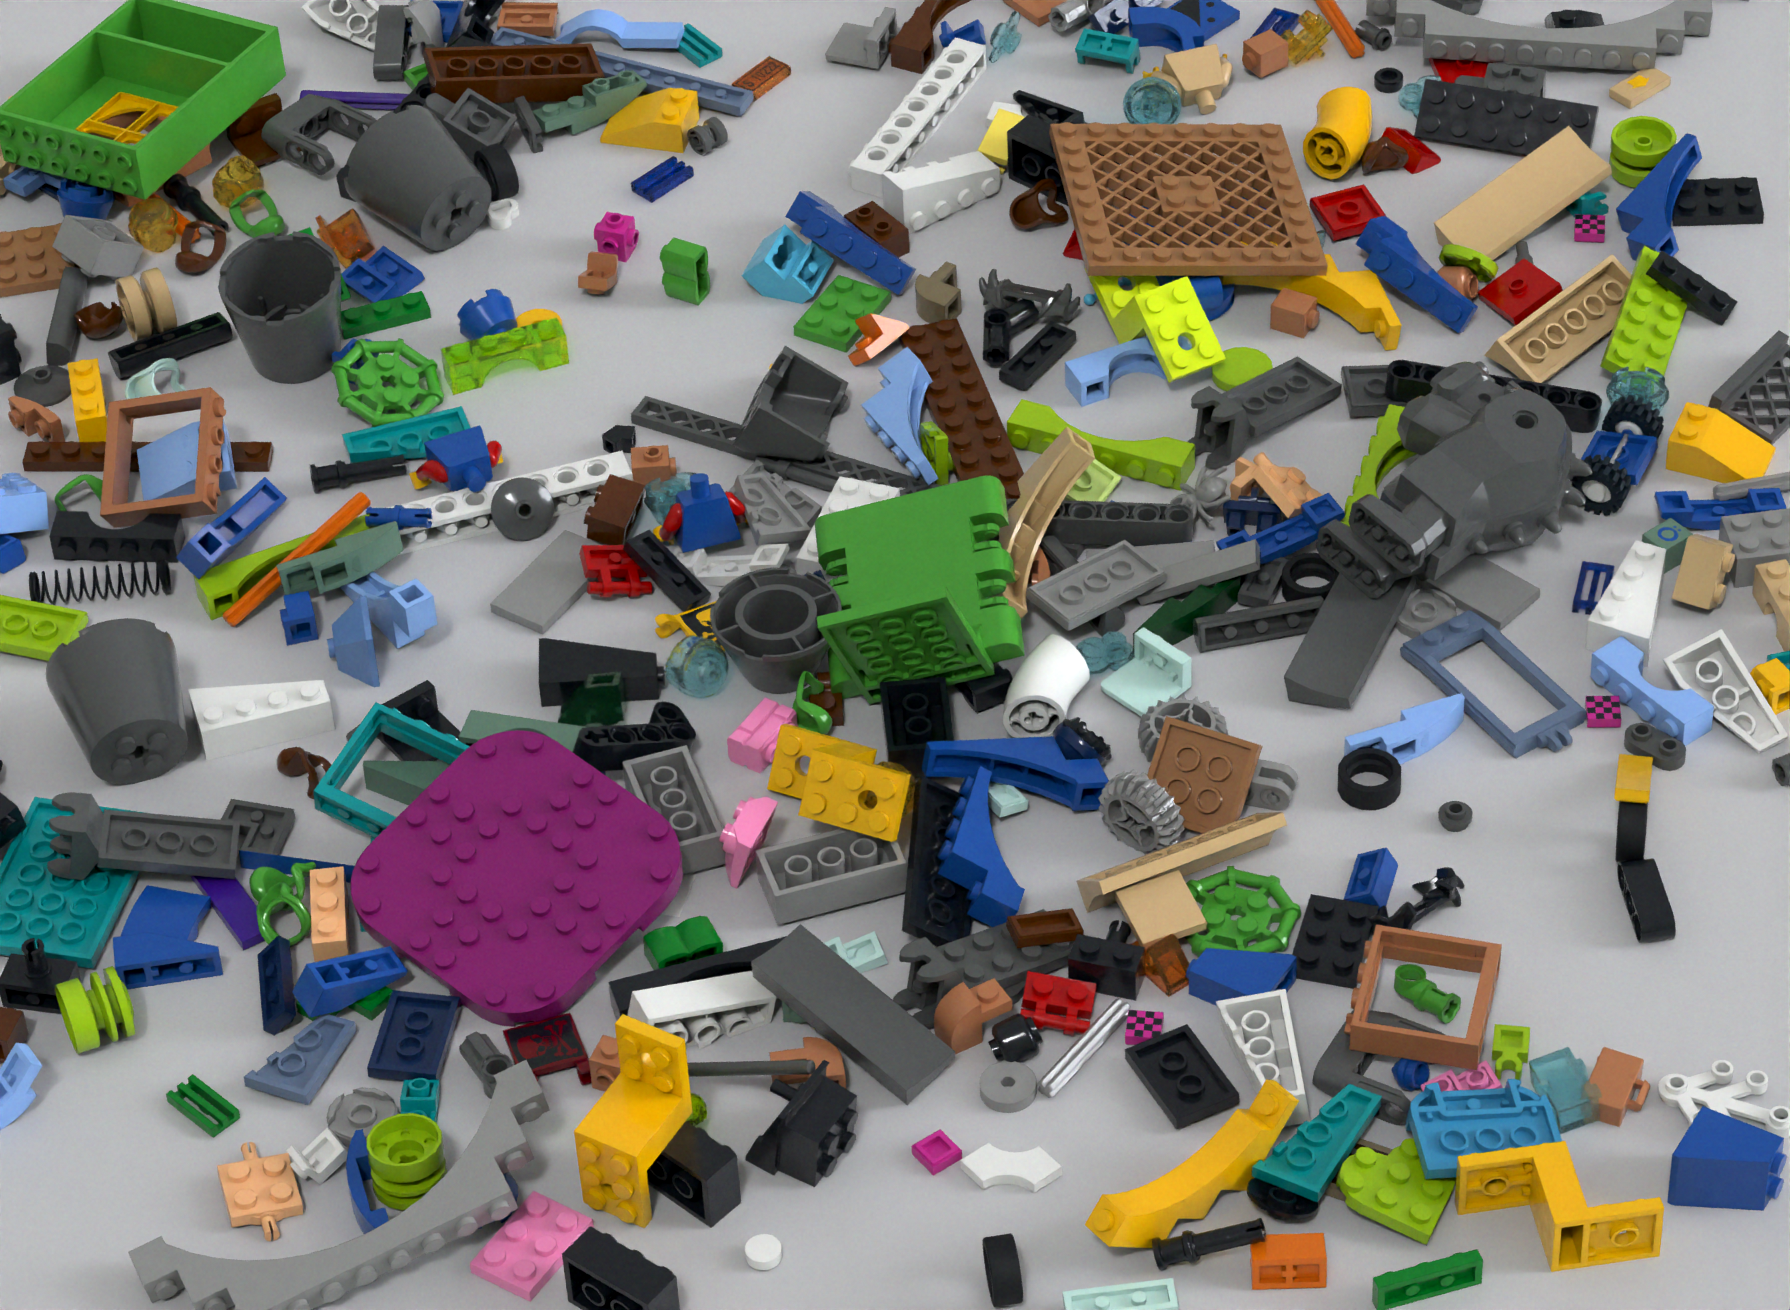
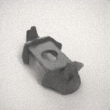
M996 269L991 270L988 276V284L983 277L979 279L980 292L984 297L983 305H987L990 302L997 308L1005 309L1004 299L1016 303L1018 298L1041 302L1044 305L1038 315L1039 318L1057 315L1062 317L1063 321L1070 320L1080 305L1079 296L1071 301L1072 288L1070 283L1065 285L1064 290L1060 289L1055 292L1015 284L1010 279H1004L999 282Z

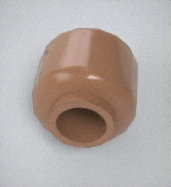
M1443 266L1439 269L1437 273L1470 301L1476 297L1478 293V279L1468 267Z

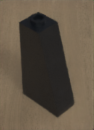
M539 638V690L542 707L658 700L659 686H665L664 666L657 665L656 653Z

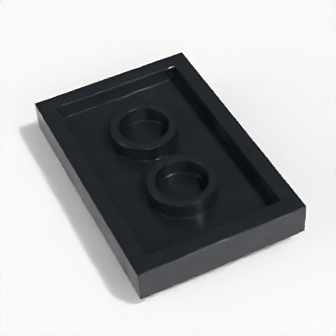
M1757 177L1686 179L1674 205L1672 213L1673 226L1763 224L1764 211Z
M1311 894L1292 955L1297 957L1296 979L1350 989L1357 988L1360 962H1365L1363 958L1365 942L1371 941L1373 935V926L1368 918L1377 914L1379 906Z
M1188 1024L1125 1049L1126 1061L1176 1129L1239 1104L1238 1091Z

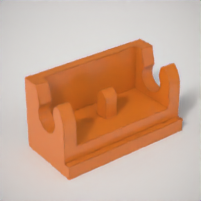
M1324 1233L1266 1235V1242L1250 1244L1252 1290L1326 1287L1327 1257Z

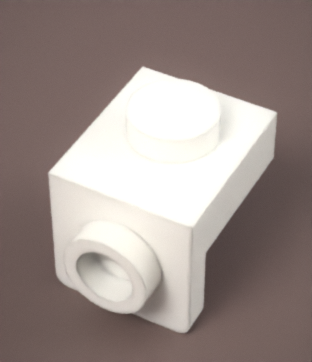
M328 1128L316 1137L302 1152L292 1145L286 1150L294 1160L290 1164L293 1170L304 1180L309 1176L320 1185L347 1160L348 1154L347 1148Z

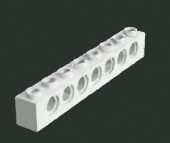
M955 37L949 46L943 49L940 57L935 63L930 65L927 73L922 79L917 81L909 95H905L900 106L892 111L886 123L878 128L873 139L866 143L859 156L851 161L848 174L851 176V189L883 198L882 173L891 171L895 174L902 172V168L908 167L987 69L985 45Z
M618 451L486 483L485 487L478 492H472L469 488L400 504L404 508H431L432 519H428V521H431L432 525L431 528L404 527L403 530H399L404 550L398 555L499 531L492 520L491 502L497 489L508 480L526 477L540 482L546 487L552 497L554 504L553 517L585 510L589 506L594 507L598 486L600 484L605 485L610 474L633 481L632 472L623 452ZM522 504L519 507L520 515L525 516L529 513L530 508L527 504Z

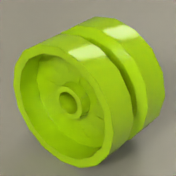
M1648 116L1630 117L1620 121L1613 128L1611 134L1609 164L1611 165L1612 177L1621 184L1636 188L1676 144L1677 135L1674 128L1663 120Z

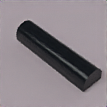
M217 312L109 351L108 355L116 376L121 379L148 368L157 360L164 358L177 359L232 339V329L224 316Z

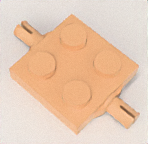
M1264 452L1254 457L1253 461L1258 466L1251 475L1287 518L1300 515L1301 504L1322 496L1318 491L1310 487L1305 481L1306 476L1295 467H1278L1267 458Z
M246 1142L240 1148L244 1158L243 1161L217 1165L218 1178L231 1227L249 1224L262 1225L265 1240L271 1241L272 1233L273 1240L275 1241L280 1237L276 1222L287 1217L303 1215V1204L293 1168L290 1166L289 1154L284 1153L259 1158L255 1143L249 1142L248 1149Z

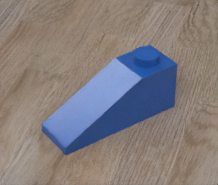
M148 932L113 937L115 970L120 980L124 982L127 990L223 975L218 946Z
M391 946L306 964L292 993L310 1018L337 1012L406 976L408 971Z

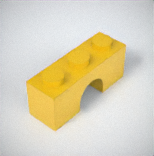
M98 358L67 363L79 442H106L108 418Z

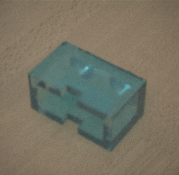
M1569 1047L1529 1061L1531 1085L1539 1097L1546 1095L1553 1107L1552 1110L1560 1134L1600 1120L1599 1098L1602 1097L1600 1089L1596 1083L1590 1084L1583 1060L1581 1058L1576 1059Z

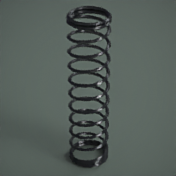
M166 559L156 561L155 592L150 581L147 562L145 561L142 593L138 585L135 566L132 562L130 593L126 589L122 566L119 563L117 595L112 586L109 566L106 565L104 596L100 590L96 567L93 566L91 597L89 596L84 571L81 567L79 598L75 594L69 568L67 569L66 600L61 591L58 571L56 569L54 571L55 590L53 601L48 592L44 571H42L41 600L38 575L35 571L29 573L31 601L43 603L46 593L48 601L54 604L57 599V592H59L61 600L67 603L71 588L74 599L79 602L84 588L86 597L92 601L95 596L96 587L99 596L105 599L108 594V586L112 595L118 598L121 591V583L125 594L130 597L133 593L134 582L141 596L146 591L147 582L150 591L156 595L159 588V577L163 592L165 594L170 593L171 580L168 561Z

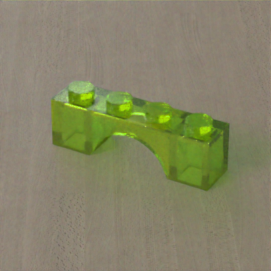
M557 318L543 320L520 328H513L509 331L484 336L441 349L444 377L453 395L483 387L487 375L496 366L509 360L523 359L530 361L540 371L569 364L566 334Z

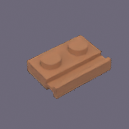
M503 2L497 31L500 27H505L540 37L554 36L557 14L559 13L558 3Z

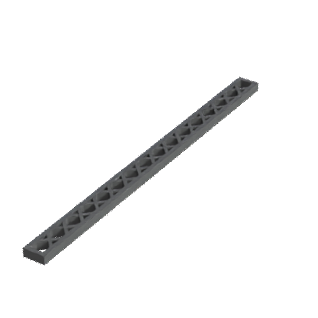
M645 396L631 413V421L635 425L753 461L757 455L775 461L782 459L793 463L794 467L838 480L840 476L861 481L876 479L877 481L871 483L906 488L900 490V496L942 486L935 483L928 486L922 479H915L909 475L826 451L822 459L816 457L813 462L743 452L733 446L735 439H728L737 436L741 427L740 424ZM648 411H653L657 414L647 415L646 413ZM680 420L685 421V422H681V423H674V422L680 421ZM708 428H709V429H712V430H710V431H705V432L700 431V430H704V429H708ZM815 462H820V463H821V464H817V465H811V463H815ZM844 470L850 471V472L843 473V474L838 473V472L844 471ZM1062 543L1077 560L1088 545Z

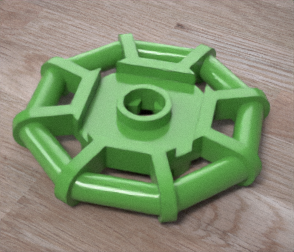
M398 338L397 341L357 340L355 346L340 361H336L332 365L331 372L335 375L339 394L337 402L341 407H347L372 424V427L426 415L436 405L442 404L444 400V394L440 390L436 371L437 363L433 359H427L403 343V339ZM371 353H384V354H380V355H378V357H374ZM399 356H403L405 359L416 365L417 368H411L410 366L402 362L399 359ZM359 358L365 363L359 370L350 368ZM426 378L428 390L420 388L419 379ZM349 381L355 382V385L358 386L357 391L353 392L350 390ZM383 382H390L394 388L392 386L385 388L382 384ZM416 400L422 402L416 409L410 407ZM388 409H396V414L382 413H388Z
M1227 866V870L1197 881L1191 879L1186 883L1195 901L1203 905L1201 912L1207 921V934L1205 936L1200 935L1198 932L1185 936L1192 947V953L1198 957L1206 948L1271 953L1274 951L1282 952L1288 947V938L1296 920L1301 917V909L1298 904L1293 903L1282 888L1278 877L1274 875L1267 877L1237 870L1234 866ZM1236 883L1258 888L1259 890L1256 892L1236 887ZM1215 889L1213 894H1209L1207 892L1209 890ZM1272 896L1280 908H1271L1268 904V898ZM1232 915L1242 916L1238 917L1237 920H1231ZM1272 923H1280L1277 931L1272 932L1269 930ZM1256 939L1255 944L1248 946L1249 941Z

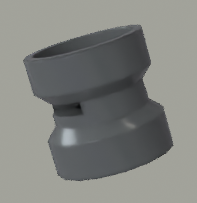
M717 117L709 118L704 121L703 126L697 125L689 129L687 133L692 149L699 155H704L711 151L712 146L718 147L728 140L726 128Z

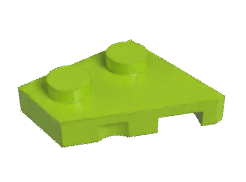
M933 421L920 423V440L924 455L939 478L935 481V484L946 485L948 484V471L953 470L952 458L948 452V437Z

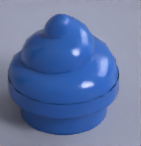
M1401 1058L1391 1069L1394 1079L1404 1090L1414 1091L1421 1089L1420 1085L1426 1083L1429 1078V1066L1426 1062Z

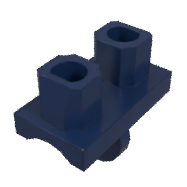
M1252 487L1250 496L1239 495L1238 501L1229 500L1223 504L1227 535L1230 536L1244 530L1245 525L1257 526L1256 533L1282 522L1281 509L1276 504H1270V498L1259 497V488Z

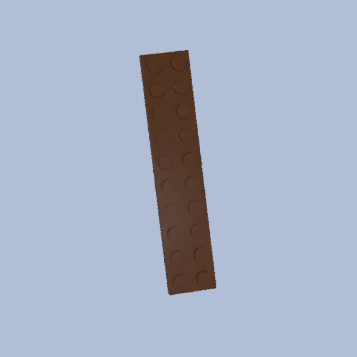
M957 318L910 326L906 332L899 336V341L903 349L908 347L918 357L933 381L927 387L924 401L932 421L948 437V452L952 458L953 471L957 481L980 476H994L1001 481L1005 488L1006 499H1019L1021 494L1017 481L1023 476L1024 472Z

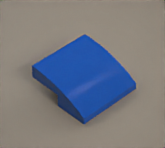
M384 245L366 262L358 258L342 273L346 286L370 303L403 296L425 279L419 269Z
M147 885L134 904L121 936L148 932L194 942L198 937L199 922L211 909V897Z

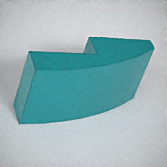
M415 1078L413 1080H404L400 1097L401 1114L415 1113L424 1115L437 1123L439 1079Z

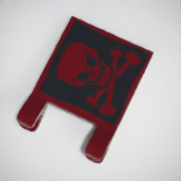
M570 1013L503 1030V1036L514 1065L527 1060L536 1079L539 1075L575 1066L581 1085L592 1083L589 1058Z

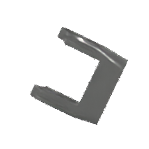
M308 94L270 118L262 129L261 137L281 157L315 174L324 175L334 167V158L327 146L312 138L325 129L330 128L358 141L365 132L363 124L369 128L377 120L339 100ZM340 114L347 118L348 125L344 123ZM300 147L303 152V155H301L296 148ZM318 155L324 159L326 166L320 163Z
M1370 1010L1367 1023L1445 1035L1435 1029L1387 1012ZM1345 1021L1320 1058L1313 1074V1085L1332 1098L1348 1084L1382 1096L1381 1107L1374 1117L1394 1125L1405 1124L1411 1101L1401 1090L1363 1076L1377 1054L1349 1050L1350 1035L1344 1034ZM1390 1103L1398 1106L1403 1112L1393 1108Z

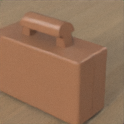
M1603 1047L1600 1055L1597 1057V1062L1588 1083L1582 1092L1579 1114L1620 1127L1628 1109H1634L1633 1112L1640 1111L1650 1090V1084L1646 1080H1640L1644 1060ZM1636 1089H1640L1636 1101L1632 1100Z

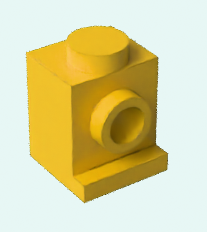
M1778 658L1755 666L1750 675L1775 715L1790 709V670Z

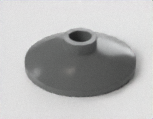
M44 365L29 369L15 381L14 394L17 397L31 400L44 407L58 404L71 395L69 372L65 368L54 365Z
M518 477L508 480L497 489L491 502V516L495 526L502 534L514 540L523 541L538 537L548 528L553 518L554 504L549 491L540 482L531 478ZM522 504H527L530 508L529 513L525 516L519 513V507Z

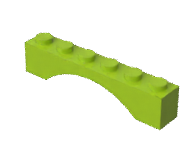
M1021 399L1007 420V435L1012 447L1042 454L1061 432L1068 427L1091 443L1095 459L1116 474L1175 490H1182L1180 484H1185L1195 469V444L1174 438L1161 437L1151 440L1127 441L1098 437L1071 426L1060 418L1050 406Z
M1389 404L1385 416H1379L1376 428L1377 436H1371L1368 449L1369 456H1363L1361 476L1356 475L1354 479L1353 496L1347 497L1345 517L1340 522L1349 525L1348 521L1352 503L1366 494L1374 495L1379 499L1377 489L1383 478L1398 464L1417 454L1404 448L1397 431L1399 418L1405 407Z
M370 514L355 518L320 551L335 547V539L374 528L366 526L365 516H370ZM311 534L213 567L200 579L194 576L198 599L210 620L223 617L222 615Z

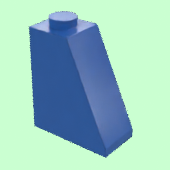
M1206 948L1198 959H1193L1187 968L1186 978L1189 979V994L1217 1006L1216 1001L1282 989H1286L1287 993L1296 982L1297 957L1281 953Z

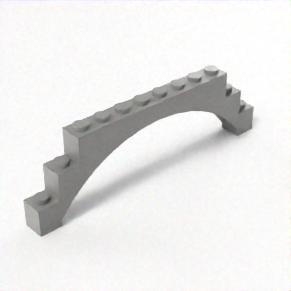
M1366 0L1367 16L1394 17V37L1423 38V58L1629 71L1654 69L1656 53L1682 54L1684 35L1709 36L1713 14L1712 0H1675L1671 4L1652 13L1614 24L1582 28H1535L1499 23L1470 16L1447 8L1432 0Z
M527 1060L493 1075L497 1084L489 1108L477 1133L461 1157L435 1186L398 1216L362 1236L337 1246L305 1255L270 1260L223 1259L191 1253L166 1244L162 1236L128 1252L151 1302L154 1303L160 1299L170 1298L177 1291L185 1288L195 1310H226L234 1305L236 1310H312L326 1302L338 1300L343 1294L359 1286L369 1285L377 1277L394 1269H401L407 1266L410 1261L426 1253L436 1252L445 1244L459 1237L469 1236L478 1228L492 1221L504 1219L510 1212L518 1209V1206L503 1174L518 1170L534 1159L527 1139L519 1125L534 1121L550 1110L544 1093Z

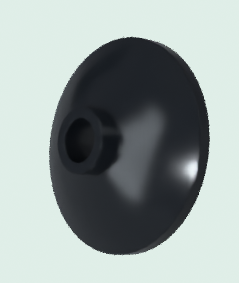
M1257 1178L1251 1179L1248 1183V1197L1275 1219H1304L1313 1216L1317 1212L1318 1202Z

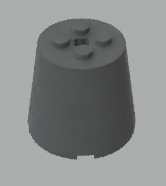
M408 105L404 111L397 114L391 111L379 118L359 138L346 163L350 168L348 177L344 178V184L349 196L358 204L431 250H447L467 239L479 227L491 203V188L488 182L437 116L423 106Z
M293 231V235L275 236L274 232L263 234L237 247L221 266L218 289L221 300L254 368L263 377L283 384L307 382L326 373L333 365L331 354L334 351L340 352L341 269L335 252L321 239Z
M131 618L108 620L78 631L80 637L68 645L62 643L51 655L46 667V681L54 700L91 769L100 779L114 784H135L165 774L181 761L188 747L177 654L170 634L167 631L164 633L157 629L155 623Z

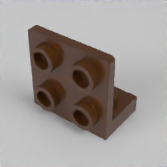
M277 93L259 98L246 112L226 128L228 140L249 168L263 166L268 162L283 158L267 145L261 137L265 123L283 111L281 98ZM300 147L296 148L298 152L302 151Z

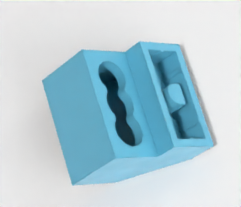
M783 225L762 240L741 276L762 296L803 304L814 296L834 259L817 243L811 241L805 244L786 225Z

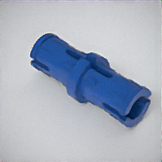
M395 505L394 508L368 507L366 509V514H370V516H365L367 527H377L393 521L397 522L399 530H403L404 527L431 528L432 522L428 521V519H432L431 508L414 509Z

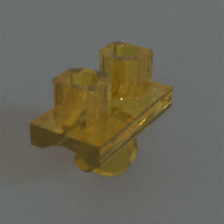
M1306 10L1298 19V22L1304 28L1297 35L1290 29L1285 30L1280 35V37L1288 42V58L1295 65L1304 57L1309 60L1315 53L1323 58L1326 53L1321 47L1328 41L1325 36L1333 30L1320 14L1315 15L1311 11Z

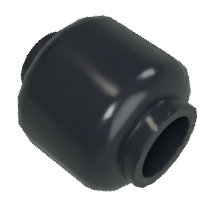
M1015 1014L995 1024L992 1027L994 1039L988 1041L997 1061L1004 1058L1008 1062L1016 1061L1020 1063L1036 1056L1039 1053V1044L1043 1042L1032 1018L1026 1019L1022 1014Z

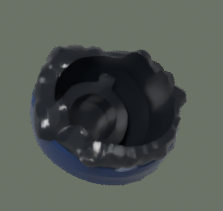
M1079 717L1071 720L1064 719L1053 731V736L1066 760L1097 758L1100 765H1102L1105 760L1112 757L1110 745L1104 743L1102 736L1098 737L1093 731H1089L1086 728L1085 722H1079Z

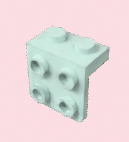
M1143 627L1134 633V658L1101 682V690L1142 717L1148 711V706L1156 707L1158 700L1168 702L1170 696L1175 699L1191 687V657Z

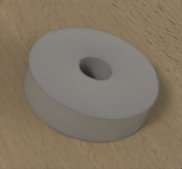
M1016 1061L997 1062L986 1068L980 1077L981 1099L992 1110L1002 1113H1014L1027 1108L1035 1100L1037 1094L1036 1076L1025 1064Z

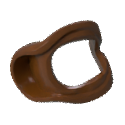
M1381 137L1376 141L1367 143L1361 156L1362 171L1364 174H1369L1370 171L1401 168L1408 162V153L1406 149L1396 145L1388 137Z
M1043 179L1037 182L1031 189L1020 194L1012 201L1009 216L1015 227L1030 229L1044 223L1060 224L1069 219L1064 207L1056 203L1057 187L1053 179ZM1049 191L1046 201L1047 207L1056 214L1050 215L1041 208L1038 200L1040 192Z
M199 220L186 224L181 239V252L176 254L175 266L185 272H201L212 268L225 251L226 233L224 229L215 224ZM200 227L214 231V247L208 257L190 251L194 232Z
M301 747L282 750L277 758L278 771L288 776L302 775L308 772L309 787L307 795L309 798L314 799L313 791L319 784L315 767L321 765L325 772H327L331 763L324 757L314 755Z

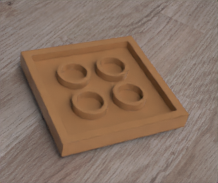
M62 223L44 227H30L11 232H0V298L59 289L65 266L81 269L77 264L64 260L61 257L62 253L52 247Z
M1166 716L1147 776L1150 780L1155 778L1159 786L1166 787L1165 791L1169 796H1174L1173 802L1180 806L1179 814L1185 819L1182 823L1183 827L1202 834L1239 820L1263 746Z

